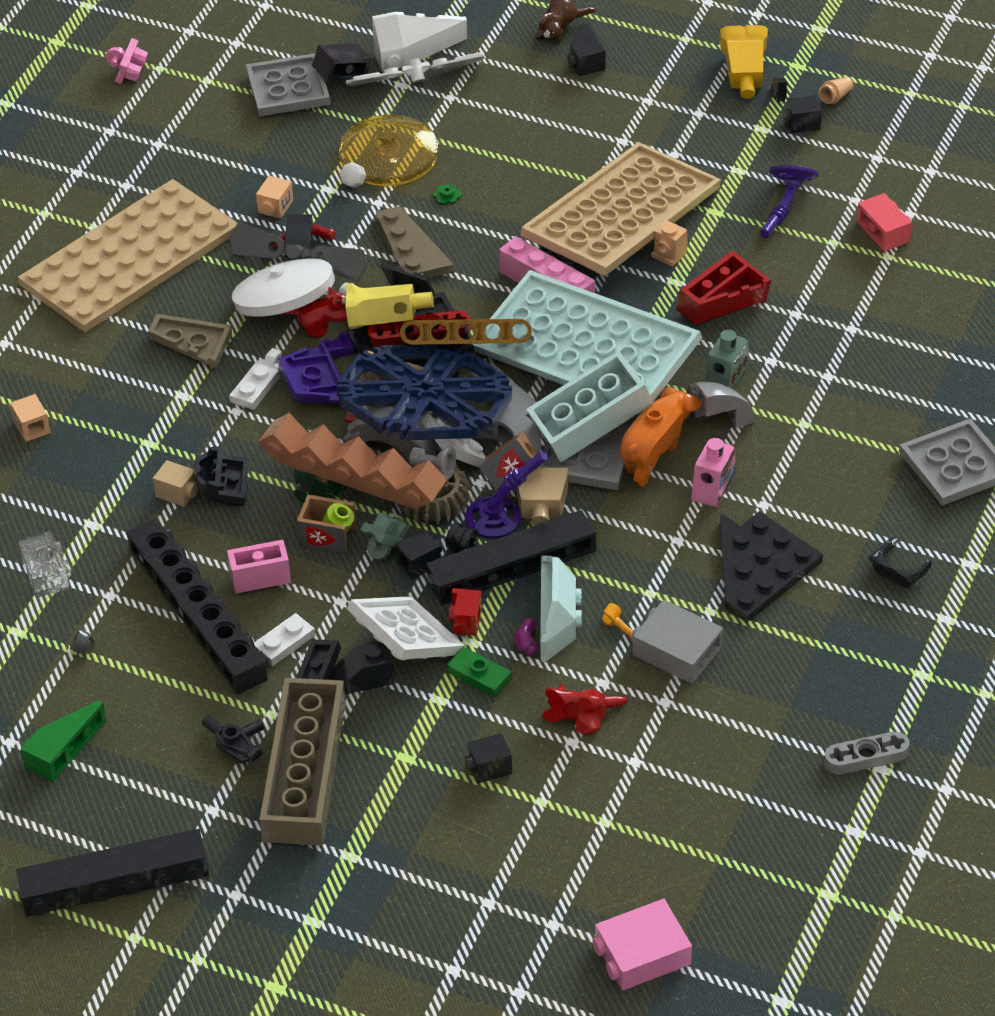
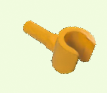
M609 603L604 610L603 623L607 626L615 625L631 638L633 630L619 618L622 614L620 607L614 603Z

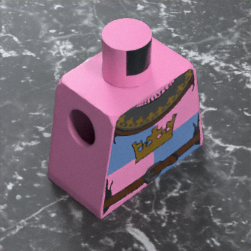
M719 438L708 440L695 464L692 501L715 508L719 506L736 474L735 448L733 446L725 444ZM711 476H712V477H713V482H712V483H707V481H711Z

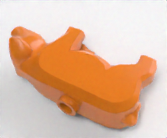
M664 387L658 396L659 399L653 401V405L644 409L624 434L620 445V456L623 459L626 471L634 475V481L638 482L640 487L643 488L648 483L649 476L659 456L666 452V450L674 451L684 420L688 418L691 412L696 411L702 406V402L695 396L675 390L672 387Z

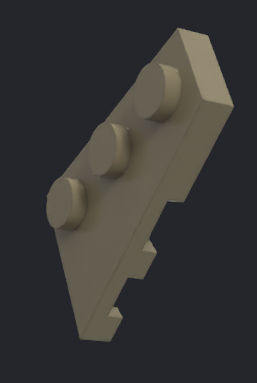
M156 314L148 334L149 339L213 368H217L232 335L231 325Z

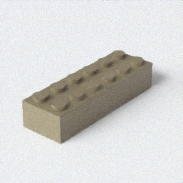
M284 678L259 819L262 842L323 846L346 704L344 681Z

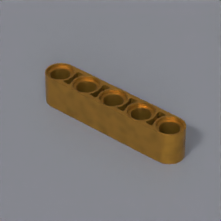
M524 319L411 320L404 323L400 330L403 341L412 345L523 343L532 334L531 325ZM493 323L497 324L501 330L499 337L496 339L488 338L485 332L487 326ZM517 323H523L527 327V335L524 338L518 339L512 333V329ZM439 324L447 329V335L442 340L435 339L432 334L433 328ZM464 324H469L474 329L473 336L467 340L459 335V329ZM410 325H416L420 329V336L416 340H410L406 336V329Z

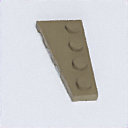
M400 206L376 211V220L397 266L404 269L405 272L411 274L418 272L427 278L454 272V264Z

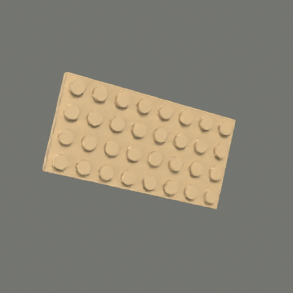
M637 142L522 226L521 236L598 274L606 276L653 240L655 230L666 220L675 223L718 190L721 179Z
M172 179L18 276V282L20 286L86 333L230 239L229 237L234 231L237 222Z

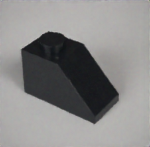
M588 23L583 24L571 41L570 54L567 55L570 68H574L578 76L606 70V50Z
M379 641L356 646L334 666L330 676L331 680L344 681L345 695L393 685L392 664L387 646Z

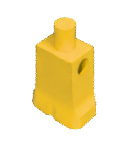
M740 25L725 26L720 29L719 44L727 62L730 89L740 88V95L744 99L753 98L755 96V88H762L763 53L767 47L768 28L762 25H747L745 27Z

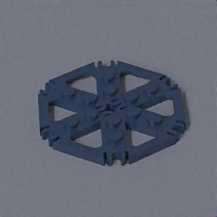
M441 344L380 345V348L374 347L373 354L363 351L362 356L359 353L338 380L336 392L337 396H339V403L344 409L380 434L386 429V436H390L393 432L400 433L399 439L403 440L407 436V441L471 438V436L476 437L478 435V429L488 432V428L492 430L512 400L513 390L512 386H509V379L505 374L468 350L462 354V348L459 347L456 351H449V345L447 344L443 345L442 349ZM401 359H428L429 361L419 372ZM462 368L469 369L480 376L452 378L456 371ZM364 372H373L384 379V381L357 380ZM487 400L495 404L490 412L486 414L479 412L464 401L483 402ZM379 404L396 405L389 416L382 419L373 416L370 411L362 407L364 405L372 407ZM430 410L454 428L431 427L429 429L417 428V426Z

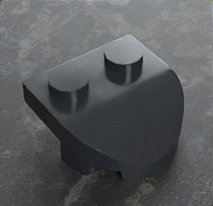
M220 446L210 447L208 452L202 455L198 454L194 461L193 474L202 494L212 501L244 506L249 458L223 455V447Z

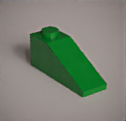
M95 701L39 728L22 745L21 754L24 767L54 782L106 723L103 702Z

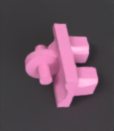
M132 38L126 52L121 47H113L106 53V60L110 66L119 67L120 69L115 79V82L122 84L124 78L137 82L148 52L136 48L138 40Z

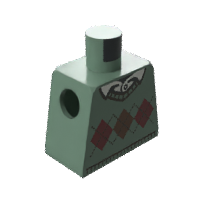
M733 330L722 331L720 338L708 354L704 382L723 384L734 390L750 366L748 340L737 336Z

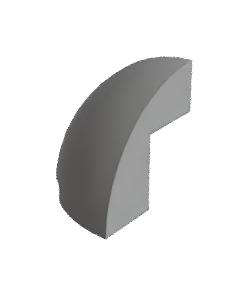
M697 382L688 386L686 394L693 395L702 402V406L692 412L695 418L727 412L735 428L756 423L755 413L750 404L732 388L715 382Z

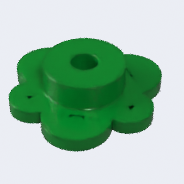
M439 185L437 191L433 192V197L437 198V203L454 204L457 199L462 197V191L457 189L455 185Z

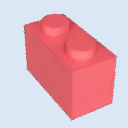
M885 193L858 202L857 223L883 251L910 242L911 230L913 228L911 219Z

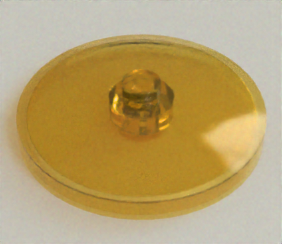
M379 115L354 124L344 133L339 143V156L342 167L350 162L364 167L366 173L364 183L394 186L414 181L425 175L437 160L438 144L434 132L417 119L403 115Z

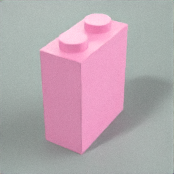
M665 899L595 924V938L592 939L595 952L599 957H604L610 979L612 981L616 980L622 991L691 965L692 945Z

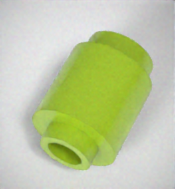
M334 503L329 506L322 522L343 525L346 528L347 534L354 521V513L350 507L342 503Z

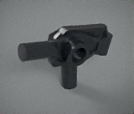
M209 715L202 720V725L216 735V746L239 763L248 762L252 764L263 755L262 750L257 745H253L248 737L265 729L260 719L242 728L228 723L223 726Z

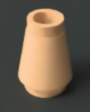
M849 77L823 82L819 88L820 99L826 104H836L853 89V81Z

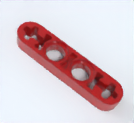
M462 310L418 315L413 318V320L471 319L470 315ZM407 321L370 325L368 334L371 344L376 347H380V345L407 344L400 335L401 327ZM439 324L440 327L432 331L435 339L442 340L447 335V329ZM469 324L462 325L459 329L460 337L469 334L472 326ZM410 325L409 327H412L414 330L406 334V336L410 340H416L420 336V329L416 325ZM383 332V335L378 336V333Z

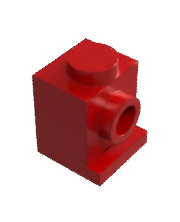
M453 588L449 621L454 622V634L477 636L482 612L481 591Z

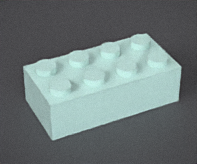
M617 351L526 410L538 431L561 463L654 403L645 384L621 352Z

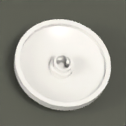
M306 258L286 261L262 269L247 277L234 289L232 300L236 310L243 315L270 316L281 314L305 306L324 295L328 288L334 284L335 276L332 266L327 261L321 259Z

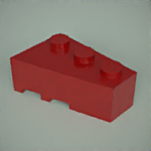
M732 250L680 289L676 310L694 325L766 301L771 279Z

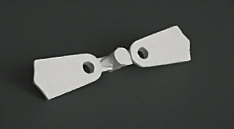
M479 52L456 57L455 60L447 61V58L433 60V65H430L429 62L420 63L419 58L409 60V65L402 66V71H398L397 67L388 68L382 74L377 72L354 76L353 79L347 80L346 84L352 87L395 78L402 74L411 76L412 83L425 80L424 73L429 68L436 70L477 63L485 59L486 56Z

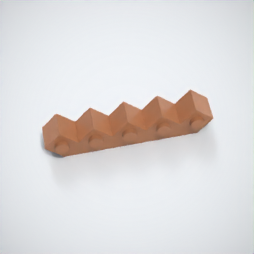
M290 413L274 420L258 441L265 452L278 463L412 509H417L431 503L447 481L430 460L411 467L394 448L377 456L359 436L342 444L324 424L307 432Z

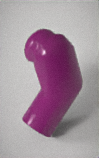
M526 618L513 637V642L520 652L523 651L527 656H532L538 649V644L532 641L533 637L531 636L537 628V624L530 618Z

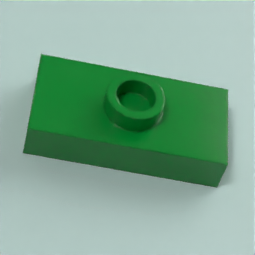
M463 647L447 664V673L493 697H496L512 679V671L466 647Z

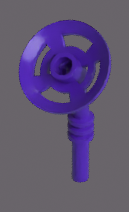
M791 165L772 166L768 169L770 175L785 181L787 188L780 204L774 207L769 215V220L760 230V235L763 238H768L775 227L786 218L789 213L788 208L797 188L800 187V183L817 179L819 177L817 171Z
M540 451L522 467H516L504 477L505 481L493 496L482 497L471 503L465 513L467 527L477 529L480 537L490 539L501 538L513 533L520 524L521 512L513 501L505 497L511 490H516L518 486L522 485L527 480L528 475L548 460L547 455ZM510 506L514 512L512 519L507 516L506 507ZM474 510H479L480 520L477 522L472 517ZM502 524L504 525L503 527L495 529L486 528V526L495 527L500 526Z

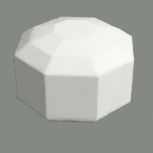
M350 162L343 166L340 177L343 184L357 188L363 185L366 173L364 167Z

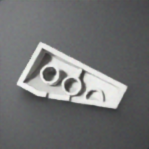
M391 12L372 16L374 52L382 72L388 68H402V66L409 65V60L419 58V60H422L467 39V20L465 17L445 15L425 17L424 14L416 13V16L404 15L403 12Z

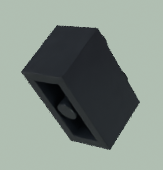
M358 44L318 45L312 66L327 81L351 80L354 76L368 74L372 57Z

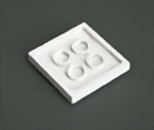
M411 596L352 599L347 607V610L355 617V620L372 632L373 637L391 650V654L400 660L455 656L465 647L460 640Z

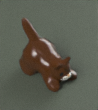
M551 0L547 13H544L540 20V26L535 38L541 39L544 35L545 38L561 42L560 35L564 33L561 28L568 26L575 18L592 14L596 10L592 7L577 9L571 0Z

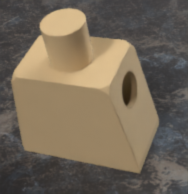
M538 468L527 476V480L516 489L522 518L532 519V524L536 526L540 523L548 522L549 519L561 517L568 493V468Z

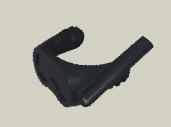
M893 537L869 555L868 558L873 562L875 571L881 576L905 588H909L926 575V572L931 568L932 562L927 560L918 571L915 569L900 570L890 566L885 561V557L897 544L898 539Z

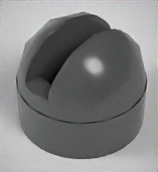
M80 628L72 641L70 649L80 654L90 652L94 645L92 635Z

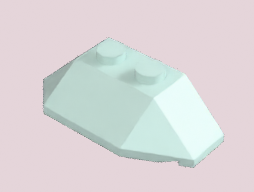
M541 556V661H548L576 639V628L582 627V611L576 610V606H582L581 589H576V577L558 557Z

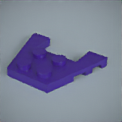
M342 332L338 334V338L335 340L325 339L320 341V345L309 350L306 347L279 358L278 367L294 401L341 405L336 392L337 382L341 376L332 358L353 355L354 345L348 333Z

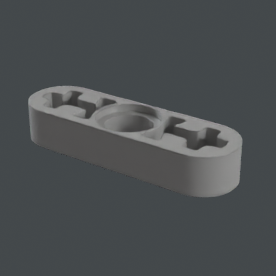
M888 732L834 744L825 751L824 766L828 772L841 775L900 762L908 756L909 739L901 732ZM870 749L875 755L863 757L859 754V751Z

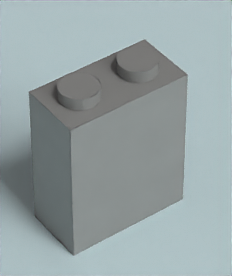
M663 599L657 608L651 609L641 627L637 626L631 636L633 656L693 684L723 647V627Z

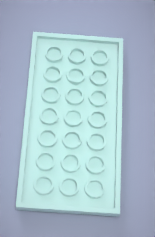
M529 270L490 319H524L531 325V337L523 343L473 345L475 352L562 385L567 384L612 354L620 351L645 384L652 401H654L700 342L702 336L700 331ZM493 323L487 326L485 332L488 338L496 339L499 337L501 330L497 324ZM523 323L514 325L512 329L514 337L521 339L527 335L526 325Z

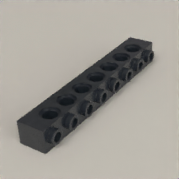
M155 518L128 530L127 537L131 553L234 692L238 695L267 681L266 668L269 667V663L265 654L262 651L258 652L250 634H244L237 617L234 614L230 615L228 613L224 600L220 596L216 597L207 578L203 579L200 576L196 563L194 561L190 562L187 559L183 546L180 543H175L170 529L167 526L163 527L159 520Z

